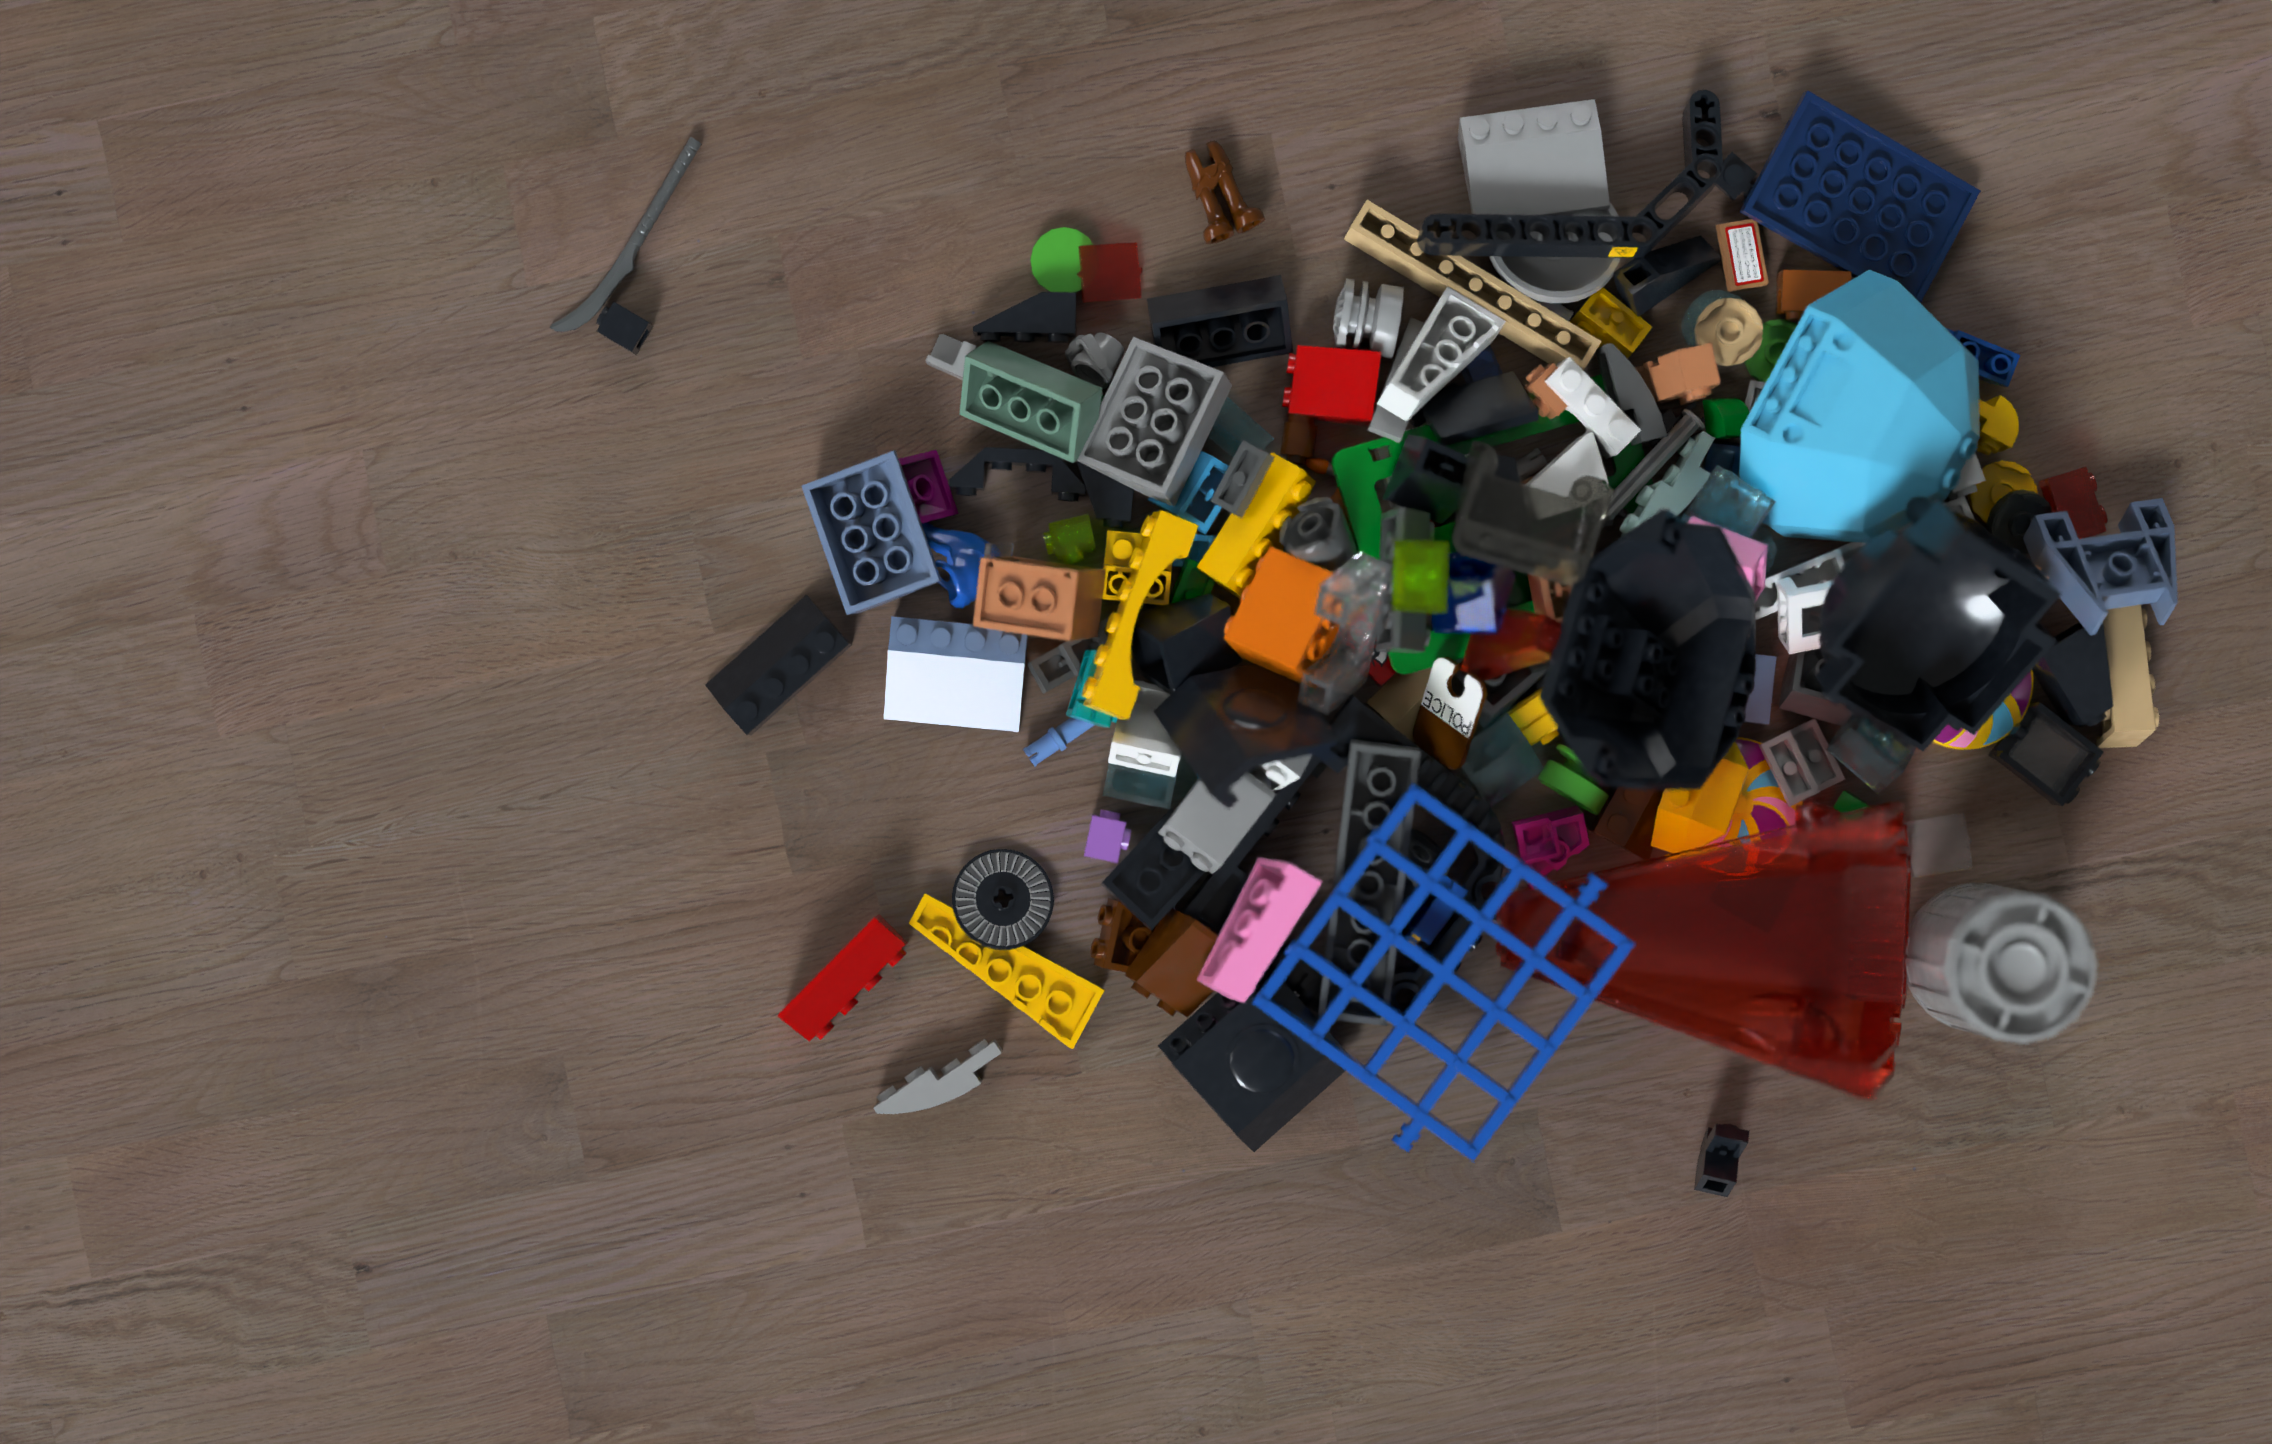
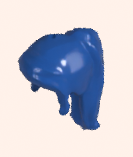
M929 522L924 523L922 527L929 547L947 557V563L943 560H937L935 564L936 567H941L950 574V580L946 582L941 578V581L937 583L948 591L950 604L955 608L963 609L976 600L981 558L998 557V554L991 543L974 533L934 527Z

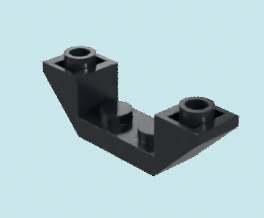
M985 447L949 479L950 489H956V495L976 496L977 490L984 491L986 464H992V470L1012 471V465L1026 466V472L1046 473V467H1053L1051 493L1058 495L1059 501L1078 502L1079 496H1086L1085 485L1058 456L1044 450Z

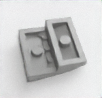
M1815 718L1759 745L1789 807L1845 780Z

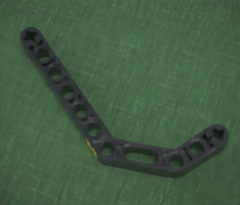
M1698 90L1692 95L1682 116L1685 169L1637 216L1432 214L1426 217L1421 226L1417 239L1418 246L1426 254L1445 256L1641 258L1647 255L1713 190L1722 175L1723 156L1719 99L1709 90ZM1702 114H1706V115L1704 116L1702 122H1700V120H1701V118H1702ZM1696 139H1704L1709 146L1700 145ZM1697 170L1706 171L1711 178L1701 177ZM1680 192L1686 195L1688 202L1672 218L1665 220L1657 216L1655 210L1671 194ZM1431 231L1436 232V237H1439V238H1435V237H1434V233L1431 232ZM1462 231H1471L1477 238L1473 240L1467 239L1462 235ZM1504 231L1508 233L1511 239L1502 240L1496 235V232ZM1530 232L1541 233L1545 240H1535L1530 235ZM1572 232L1579 240L1571 241L1566 238L1564 233ZM1598 233H1607L1613 241L1602 240ZM1632 233L1642 234L1646 238V242L1637 241Z

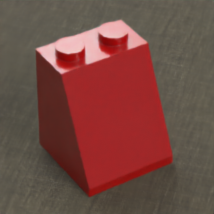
M1297 345L1295 354L1289 353L1286 373L1292 374L1291 387H1284L1282 407L1288 408L1287 416L1289 414L1314 417L1315 420L1368 427L1373 419L1381 352Z

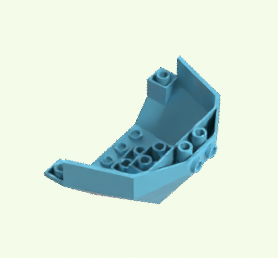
M1872 270L1864 272L1807 306L1741 428L1738 511L1769 526L1783 537L1869 543L1890 529L1898 531L1911 522L1906 515L1908 502L1915 497H1926L1933 504L1937 499L1941 501L1946 499L1950 490H1953L1959 483L1960 472L1966 461L1974 455L1977 449V441L1980 437L1978 360L1898 281Z

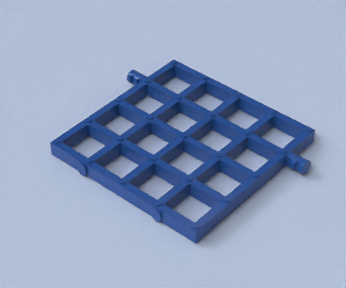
M1412 782L1378 829L1375 827L1366 839V846L1297 940L1293 939L1284 951L1285 956L1253 998L1252 1003L1412 1117L1408 1123L1404 1122L1400 1127L1402 1132L1400 1134L1396 1133L1392 1138V1141L1400 1148L1409 1152L1413 1147L1411 1144L1413 1140L1418 1141L1421 1137L1419 1132L1423 1127H1426L1467 1158L1474 1161L1635 946V943L1628 936L1587 908L1592 900L1596 902L1600 897L1597 894L1600 889L1605 890L1608 886L1597 875L1590 872L1586 877L1589 881L1586 885L1583 883L1578 888L1580 893L1576 898H1573ZM1415 801L1457 830L1427 872L1386 843ZM1469 839L1510 868L1480 910L1439 881ZM1376 854H1379L1418 882V885L1389 924L1347 895ZM1521 878H1524L1563 906L1533 948L1492 919ZM1430 892L1471 921L1442 961H1439L1400 933ZM1338 906L1380 935L1351 976L1309 947ZM1575 916L1615 944L1586 985L1580 983L1545 957ZM1483 930L1524 959L1494 1000L1453 971ZM1391 944L1433 973L1404 1013H1401L1362 985ZM1300 958L1341 987L1313 1027L1271 998ZM1536 968L1576 996L1547 1037L1506 1009ZM1444 982L1485 1011L1456 1051L1415 1023ZM1353 996L1394 1025L1365 1065L1324 1036ZM1497 1020L1537 1048V1051L1508 1089L1468 1061ZM1406 1034L1446 1062V1065L1418 1102L1412 1100L1377 1074ZM1458 1072L1499 1101L1470 1140L1429 1112Z

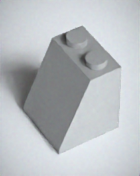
M1249 772L1231 787L1239 800L1230 809L1212 797L1198 778L1158 832L1164 837L1166 844L1175 850L1183 851L1191 857L1192 863L1200 870L1209 871L1211 874L1215 873L1276 795L1275 792Z

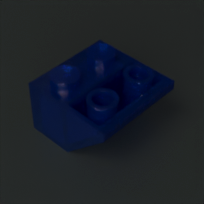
M1501 552L1437 553L1429 579L1432 628L1435 633L1498 634L1515 578Z

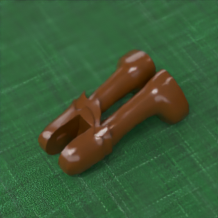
M1215 140L1206 143L1209 158L1213 163L1210 166L1202 167L1201 160L1194 149L1185 152V164L1192 182V191H1195L1196 201L1200 197L1207 216L1208 226L1203 231V237L1207 245L1227 240L1234 235L1233 228L1225 217L1215 193L1218 184L1238 234L1244 233L1265 221L1260 208L1248 207L1243 200L1232 173L1231 161L1223 147Z

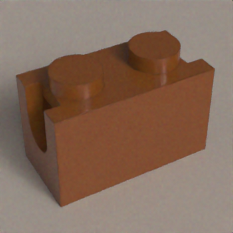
M1783 269L1777 274L1776 315H1786L1785 320L1800 321L1808 305L1851 281V271Z

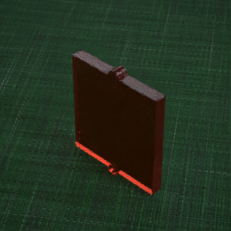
M1137 242L1078 246L1080 271L1077 273V276L1081 278L1083 303L1141 299L1140 274L1143 270L1139 267Z

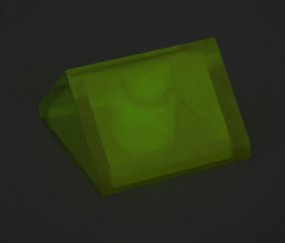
M1394 540L1392 611L1423 615H1436L1447 612L1449 542Z

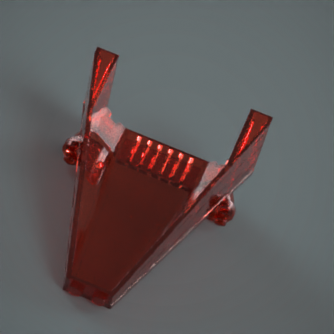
M1807 797L1802 805L1796 806V825L1758 832L1592 872L1605 881L1608 886L1605 890L1600 889L1597 893L1600 897L1596 902L1592 900L1587 908L1628 936L1635 943V946L1594 1000L1767 1065H1772L1803 1078L1816 1081L1857 1098L1874 1100L1895 1074L1896 1047L1899 1048L1902 1023L1894 1022V1019L1901 1018L1902 1009H1905L1907 999L1905 960L1907 957L1906 947L1908 949L1912 861L1911 856L1902 854L1901 846H1909L1908 826L1904 825L1905 802H1886L1842 813L1831 806L1819 803L1817 798ZM1589 873L1554 881L1553 883L1573 898H1576L1580 893L1578 889L1582 883L1586 885L1589 881L1586 878ZM1533 886L1511 892L1498 909L1497 920L1502 922L1501 926L1533 948L1563 906ZM1575 916L1545 957L1580 983L1586 985L1615 944ZM1496 941V955L1501 956L1500 966L1515 971L1524 959L1500 941ZM1537 968L1530 976L1533 979L1566 990Z

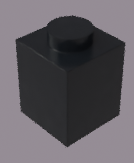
M613 302L610 308L606 306L602 310L596 322L599 325L597 329L599 334L636 356L654 327L648 321Z

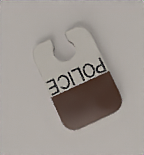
M1441 657L1435 660L1413 728V739L1418 747L1445 767L1454 770L1461 768L1466 761L1487 691L1484 682L1473 673H1468L1464 682L1465 690L1461 697L1456 695L1452 689L1451 682L1453 676L1458 671L1459 664L1449 657Z

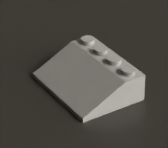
M1595 99L1461 117L1459 119L1458 142L1472 214L1568 215L1610 209L1602 134Z
M1133 337L1100 405L1099 418L1077 461L1148 497L1175 507L1232 384L1222 371Z

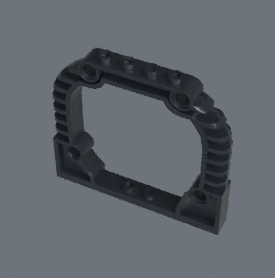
M1352 694L1328 723L1340 739L1338 742L1343 747L1340 754L1347 763L1350 739L1418 747L1413 741ZM1419 747L1421 753L1417 785L1505 848L1500 822L1490 805L1475 790ZM1312 755L1301 777L1275 792V797L1223 865L1215 873H1210L1185 904L1183 911L1186 915L1197 920L1216 935H1220L1248 879L1247 871L1239 865L1263 834L1268 837L1277 827L1280 821L1276 817L1285 807L1289 810L1296 803L1301 795L1297 790L1316 768L1321 759ZM1471 841L1475 861L1466 871L1461 887L1468 891L1464 899L1480 910L1489 898L1482 896L1481 888L1489 881H1494L1498 884L1501 882L1504 864ZM1503 904L1492 917L1496 922L1504 912ZM1456 911L1425 951L1439 961H1442L1471 921ZM1481 934L1468 951L1472 952L1479 945L1483 938ZM1284 942L1269 964L1274 970L1285 956L1284 951L1288 945ZM1300 958L1284 979V982L1306 1006L1318 1013L1322 973ZM1417 962L1412 967L1400 966L1394 968L1390 1005L1404 1013L1433 973ZM1462 962L1458 963V965L1453 970L1454 972L1458 971ZM1409 988L1414 991V997L1410 1002L1400 1003L1396 1000V995L1401 989ZM1441 989L1438 990L1428 1005L1435 1000Z

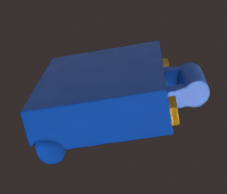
M1442 875L1439 879L1441 883L1462 898L1468 893L1467 890L1445 875ZM1431 893L1433 897L1421 905L1405 927L1407 929L1405 936L1414 943L1421 939L1430 945L1455 911L1454 908L1433 893Z

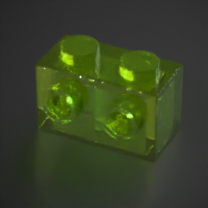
M1088 514L1048 523L1049 531L1043 532L1048 555L1055 553L1057 561L1063 559L1065 564H1073L1084 561V554L1096 552Z

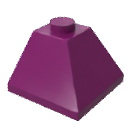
M937 450L899 458L921 524L959 514Z

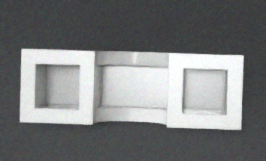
M1570 357L1556 364L1558 368L1545 382L1566 403L1568 407L1565 410L1571 412L1584 425L1586 432L1583 435L1591 432L1594 433L1599 452L1605 459L1619 454L1641 429Z

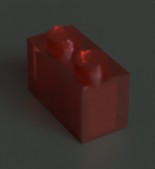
M2087 466L2038 481L2043 498L2049 502L2052 513L2068 512L2078 539L2107 531L2105 524L2108 522L2107 514L2104 507L2098 505L2095 495L2097 491L2096 479L2091 472L2088 473Z

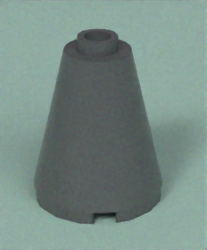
M1327 497L1314 498L1297 507L1300 512L1293 519L1288 516L1281 527L1280 542L1285 550L1299 559L1342 576L1351 588L1355 587L1361 581L1364 572L1342 508Z

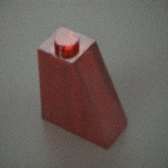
M1479 605L1461 671L1467 674L1473 673L1481 680H1488L1549 660L1561 634V622L1545 614Z

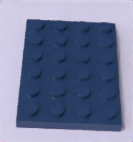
M1807 90L1803 92L1740 212L1838 269L1851 271V276L1854 278L1868 270H1872L1898 281L1921 303L1981 190Z

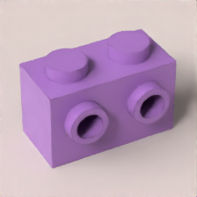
M1101 809L1100 815H1092L1084 856L1118 863L1120 850L1128 849L1131 829L1125 828L1126 821L1120 820L1121 813Z

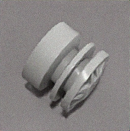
M1346 278L1335 307L1332 328L1335 338L1334 348L1344 349L1346 337L1352 336L1351 349L1358 350L1362 338L1369 339V351L1381 352V357L1392 358L1399 331L1404 287L1381 284L1375 299L1369 298V284L1367 281L1362 282L1360 294L1356 296L1353 295L1355 280Z

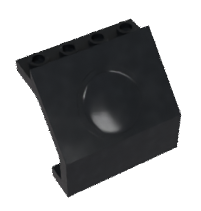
M1257 664L1190 676L1153 711L1208 793L1228 809L1239 800L1231 787L1254 767L1305 755L1317 756L1336 773H1339L1348 765L1340 754L1343 750V747L1338 742L1340 739L1299 683Z
M1270 965L1245 1003L1229 999L1217 992L1158 1045L1177 1071L1234 1134L1253 1152L1259 1149L1346 1071L1252 1003L1253 998L1274 971ZM1283 981L1271 998L1313 1027L1318 1019ZM1329 1031L1325 1033L1324 1036L1346 1051Z

